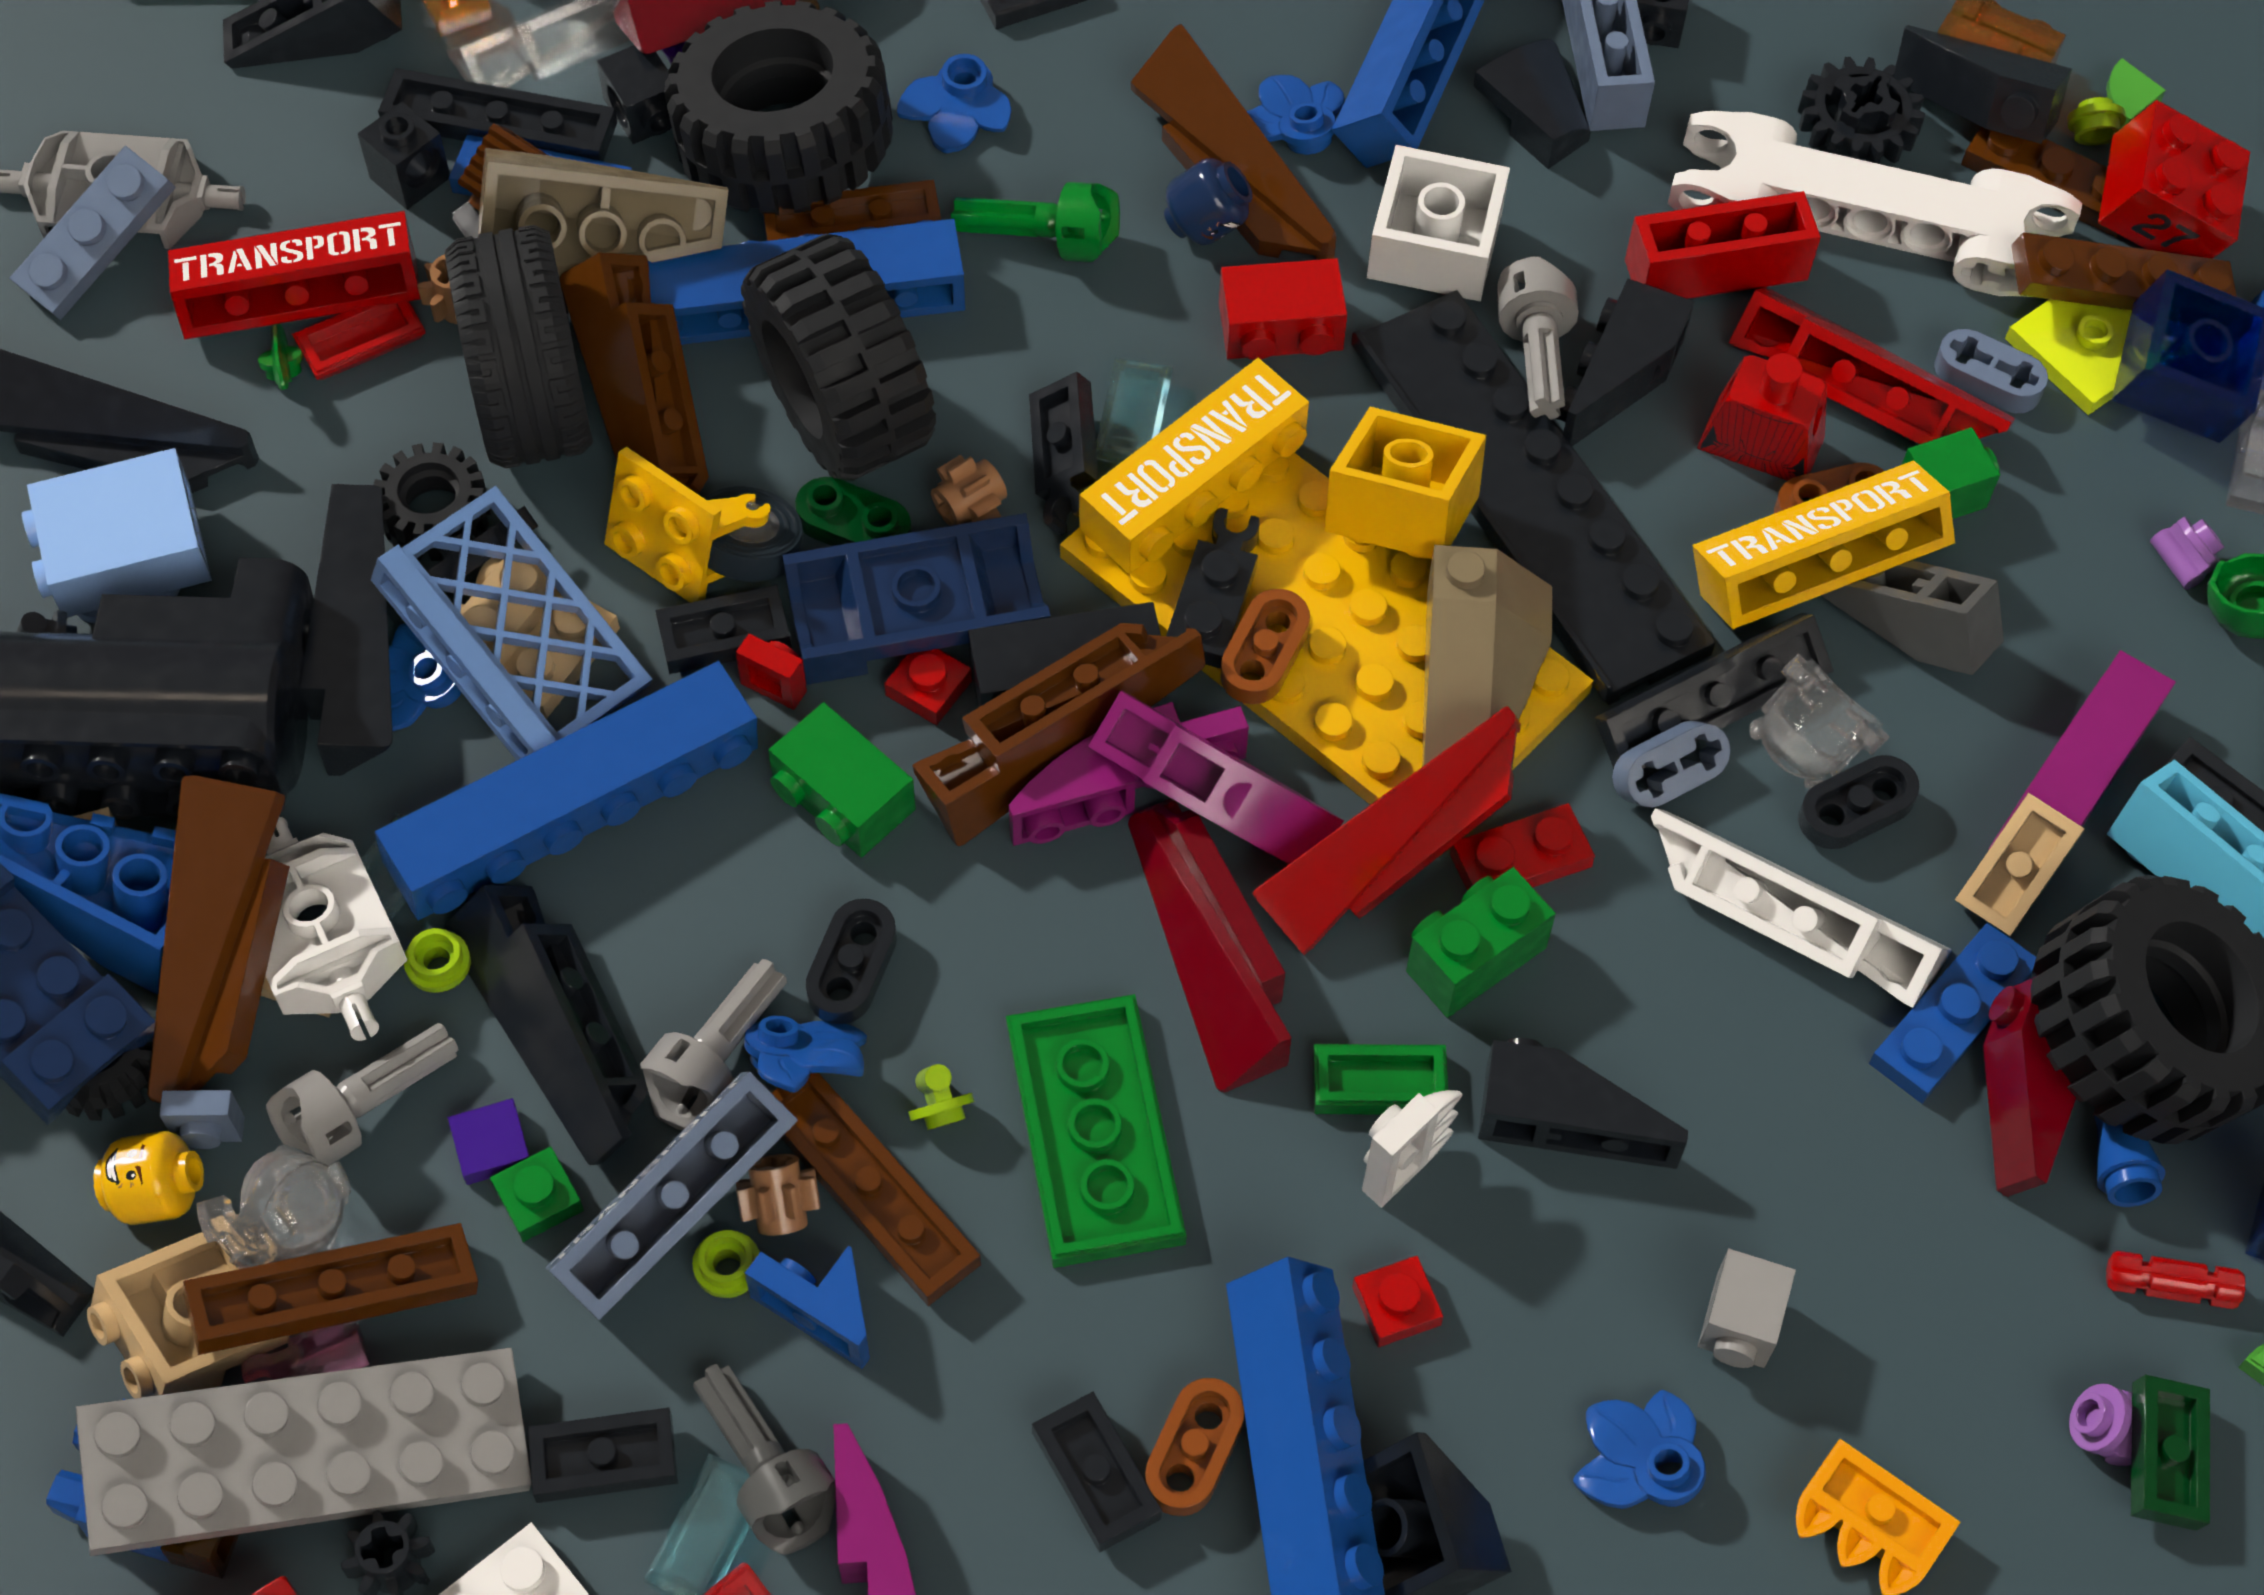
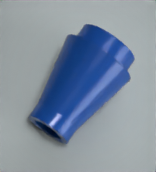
M2094 1115L2097 1127L2098 1188L2107 1194L2110 1203L2121 1207L2139 1206L2156 1199L2162 1192L2161 1182L2165 1177V1169L2149 1140L2146 1141L2123 1133V1125H2107Z

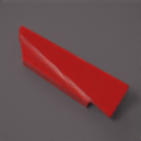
M1767 287L1754 291L1728 342L1735 347L1769 358L1778 353H1786L1796 357L1802 365L1803 373L1820 378L1827 384L1828 398L1918 444L1971 427L1980 439L2008 431L2015 421V418Z

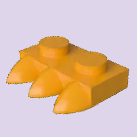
M1842 1439L1837 1441L1798 1499L1796 1510V1527L1799 1538L1820 1535L1833 1526L1840 1530L1837 1553L1841 1567L1856 1566L1874 1556L1880 1558L1879 1584L1882 1595H1900L1919 1585L1961 1523Z

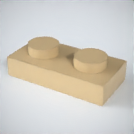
M2028 793L1955 901L2011 937L2078 841L2085 828Z

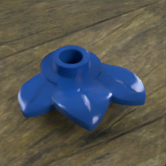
M958 54L950 57L944 63L937 76H928L914 80L900 97L897 115L903 119L929 122L928 132L933 145L943 153H952L967 148L975 140L980 128L991 132H1004L1011 118V105L1008 97L993 87L992 73L979 57L971 54Z
M1273 75L1267 77L1259 85V101L1261 105L1248 110L1247 113L1269 142L1284 140L1287 142L1290 150L1295 153L1304 155L1315 154L1325 150L1332 142V136L1334 135L1332 128L1336 121L1335 116L1341 111L1345 102L1344 93L1339 86L1331 81L1321 82L1309 88L1300 78L1295 76Z
M400 624L395 631L392 646H389L392 731L401 730L412 725L426 707L435 709L446 707L456 701L461 695V691L407 624Z
M769 1016L755 1023L745 1032L744 1047L750 1054L751 1064L758 1069V1074L762 1079L783 1090L793 1093L799 1091L807 1083L810 1073H833L857 1077L863 1076L864 1060L859 1047L867 1043V1035L852 1025L832 1024L825 1021L798 1024L789 1017Z
M1660 1390L1650 1399L1644 1410L1633 1403L1617 1399L1602 1401L1587 1408L1586 1423L1588 1432L1600 1455L1585 1465L1573 1478L1574 1485L1582 1494L1608 1507L1625 1509L1647 1499L1663 1506H1681L1691 1501L1700 1492L1706 1479V1466L1701 1452L1694 1445L1697 1423L1689 1406L1679 1397L1668 1391ZM1668 1462H1677L1682 1465L1677 1473L1671 1475L1662 1474L1657 1470L1660 1465Z

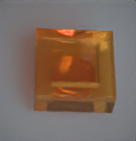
M422 0L440 37L493 19L488 0Z

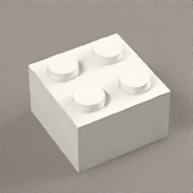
M1396 145L1372 233L1367 278L1446 295L1458 290L1463 298L1481 302L1503 212L1510 167Z

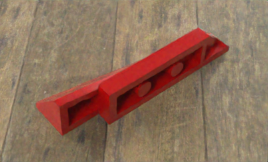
M1509 706L1502 708L1252 892V895L1303 955L1314 948L1349 908L1356 917L1361 919L1511 800L1514 782L1512 768L1517 733H1520L1521 726L1514 712Z

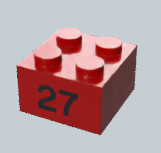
M2156 100L2112 137L2098 223L2147 250L2213 259L2238 241L2250 151L2194 121L2187 115Z

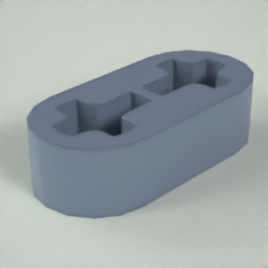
M1957 329L1949 332L1942 339L1934 362L1935 372L1940 379L1992 406L2014 414L2033 410L2039 404L2048 381L2047 370L2039 360L1970 329ZM1961 354L1968 355L1972 358L1969 359L1966 364L1960 363L1956 360L1960 357ZM2015 378L2026 382L2021 389L2010 385Z
M1692 720L1682 722L1622 754L1613 770L1614 788L1618 795L1627 802L1651 808L1663 805L1719 775L1729 761L1731 751L1729 739L1724 731L1715 725ZM1695 738L1706 741V747L1699 751L1701 762L1689 759L1680 760V758L1692 753L1696 749ZM1642 765L1656 769L1663 768L1647 778L1649 789L1637 787L1636 781L1644 776Z

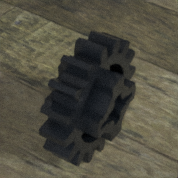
M1845 57L1841 69L1827 62L1823 66L1821 76L1811 74L1806 90H1803L1798 107V113L1802 114L1799 129L1803 132H1812L1808 143L1811 148L1825 145L1828 148V153L1855 159H1866L1868 162L1877 164L1880 163L1881 157L1884 156L1890 162L1896 163L1899 161L1902 150L1911 152L1917 135L1920 133L1925 118V113L1920 111L1924 100L1923 95L1910 94L1914 80L1911 77L1901 80L1895 79L1896 66L1892 64L1881 71L1875 69L1874 58L1868 57L1864 67L1856 66L1851 57Z

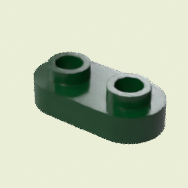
M833 477L815 478L804 484L797 493L795 506L802 522L803 532L809 537L831 546L912 533L910 516L904 506L892 499ZM825 500L834 501L830 505L817 504L818 502ZM877 520H883L889 523L883 527H876L871 525L873 522Z

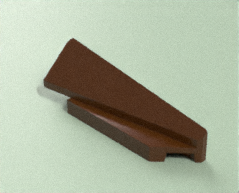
M1182 24L1174 27L1131 81V90L1135 95L1169 122L1162 126V142L1186 170L1206 158H1214L1222 163L1231 162L1241 170L1251 187L1252 200L1249 202V215L1246 221L1236 229L1258 255L1279 258L1281 251L1287 250L1314 255L1317 260L1333 259L1337 238L1333 227Z
M599 252L562 273L560 284L616 461L618 452L628 447L698 494L709 476L673 304L651 303L647 255Z
M1120 623L962 717L965 732L970 739L912 765L917 779L957 846L966 844L1009 812V804L1038 773L1074 745L1096 733L1120 691L1123 690L1152 707L1201 671L1206 663L1201 634L1196 629L1187 628L1186 632L1178 637L1148 635L1143 624Z

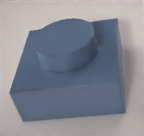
M231 1090L162 1092L159 1116L167 1130L179 1135L188 1147L212 1149L218 1147L221 1142H242L245 1116Z

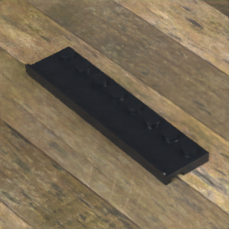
M1458 290L1362 333L1359 330L1352 333L1351 345L1400 414L1487 435L1480 493L1470 513L1496 549L1552 586V628L1583 672L1594 680L1593 686L1608 705L1618 701L1620 694L1646 681L1651 685L1712 655L1716 643L1713 637L1552 419L1550 420L1545 414L1537 418L1531 415L1527 384Z

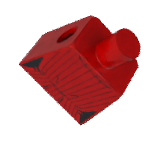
M1778 353L1771 356L1768 360L1754 355L1744 356L1719 396L1697 449L1786 481L1797 476L1810 474L1825 438L1827 384L1820 378L1803 373L1800 361L1790 354Z

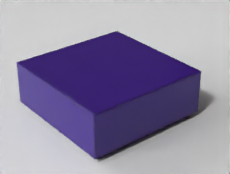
M513 1098L448 1117L466 1185L490 1179L491 1176L530 1157Z

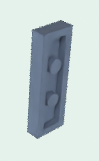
M125 145L9 279L61 320L176 187Z

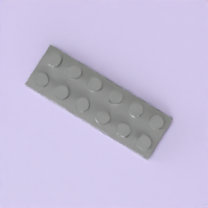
M512 1348L76 1406L90 1556L371 1515L374 1511L378 1510L380 1513L526 1492L532 1486Z

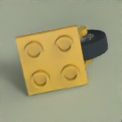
M628 447L618 452L604 544L688 602L705 600L708 584L723 577L749 582L777 578L785 573L782 555L800 552L803 538L801 519L796 510L781 497L758 488L734 486L718 489L703 498Z

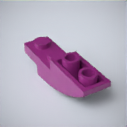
M1123 690L1118 694L1088 745L1089 748L1142 778L1144 783L1288 864L1337 830L1344 822L1342 818L1239 757L1227 753Z
M1173 702L1153 708L1227 753L1235 755L1240 759L1246 758L1249 726L1241 706L1180 722ZM1094 733L1047 765L1009 804V831L1013 846L1027 842L1043 844L1059 838L1066 831L1091 824L1096 827L1112 825L1120 821L1125 815L1135 812V789L1144 786L1149 789L1155 788L1144 783L1142 778L1089 748L1088 745L1096 734Z

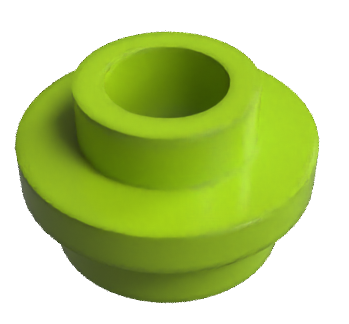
M2105 97L2086 99L2080 102L2078 108L2071 111L2067 116L2068 129L2074 132L2075 141L2082 145H2102L2112 142L2113 135L2126 122L2124 107L2114 104L2111 99Z
M431 928L420 932L412 939L405 951L407 961L404 963V969L409 980L414 986L426 992L438 993L456 987L467 976L471 966L470 952L465 941L459 935L441 928ZM444 957L449 959V962L441 968H427L428 964L435 958Z
M722 1230L706 1237L696 1248L692 1262L694 1276L699 1286L708 1294L719 1298H733L746 1293L748 1286L745 1272L760 1253L756 1243L744 1233L734 1230ZM726 1258H733L740 1262L738 1270L730 1275L718 1273L715 1270L717 1264Z

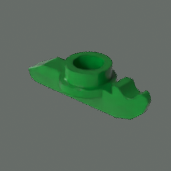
M274 324L271 325L272 349L262 353L258 358L259 367L265 371L267 379L275 381L280 390L288 389L292 378L301 373L300 362L303 360V355L300 348L288 346L287 337L282 325Z

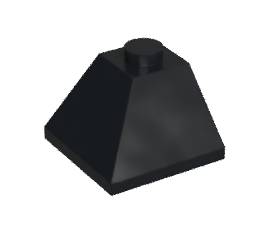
M1416 1432L1364 1460L1366 1480L1372 1494L1371 1511L1377 1549L1384 1568L1383 1586L1385 1595H1465L1512 1572L1490 1503L1426 1433Z

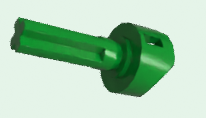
M1067 182L1061 191L1058 204L956 197L954 199V211L951 213V219L955 220L957 232L1046 238L1056 237L1059 255L1064 261L1093 262L1119 236L1120 201L1118 193L1102 184Z

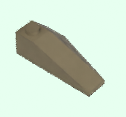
M485 148L478 234L493 232L494 235L499 234V230L512 228L513 231L519 230L518 227L536 225L549 231L559 279L562 273L599 252L647 255V260L653 263L721 249L729 189L723 186L549 155Z
M1434 545L1427 585L1422 767L1506 706L1510 707L1519 720L1530 697L1540 667L1544 663L1552 641V586L1498 549Z

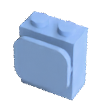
M176 448L27 484L31 510L22 512V520L31 547L39 546L42 557L41 560L32 562L35 581L42 598L53 596L59 610L67 612V618L77 615L86 622L95 623L102 594L177 596L181 588L212 581L190 484Z

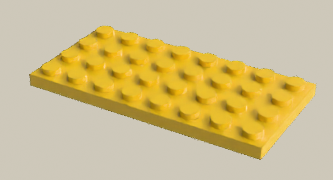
M1296 453L1287 458L1280 456L1263 470L1261 476L1252 487L1241 493L1235 491L1221 502L1216 510L1217 512L1220 508L1228 509L1226 528L1234 533L1242 532L1248 527L1251 515L1259 517L1258 542L1255 548L1249 552L1258 555L1257 569L1239 624L1251 601L1258 594L1270 589H1285L1296 593L1306 602L1310 611L1307 639L1280 691L1276 696L1264 703L1243 704L1371 805L1422 767L1427 585L1432 559L1415 558L1406 552L1371 543H1358L1347 537L1325 532L1329 478ZM1215 513L1203 525L1199 527L1192 525L1175 538L1170 549L1155 562L1146 561L1131 574H1128L1079 528L1060 544V558L1121 607L1153 602L1161 636H1166L1198 540L1213 543L1212 525ZM1278 624L1268 627V629L1276 633L1287 630L1284 626ZM1551 647L1548 650L1544 663L1540 667L1528 702L1519 718L1521 726L1520 733H1517L1512 770L1591 693L1594 680ZM1205 665L1202 671L1222 686L1221 669ZM1246 673L1242 676L1247 680H1260L1262 678L1256 673Z

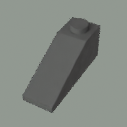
M1911 560L1821 595L1916 661L1946 668L1953 672L1973 675L2004 642L1998 580Z

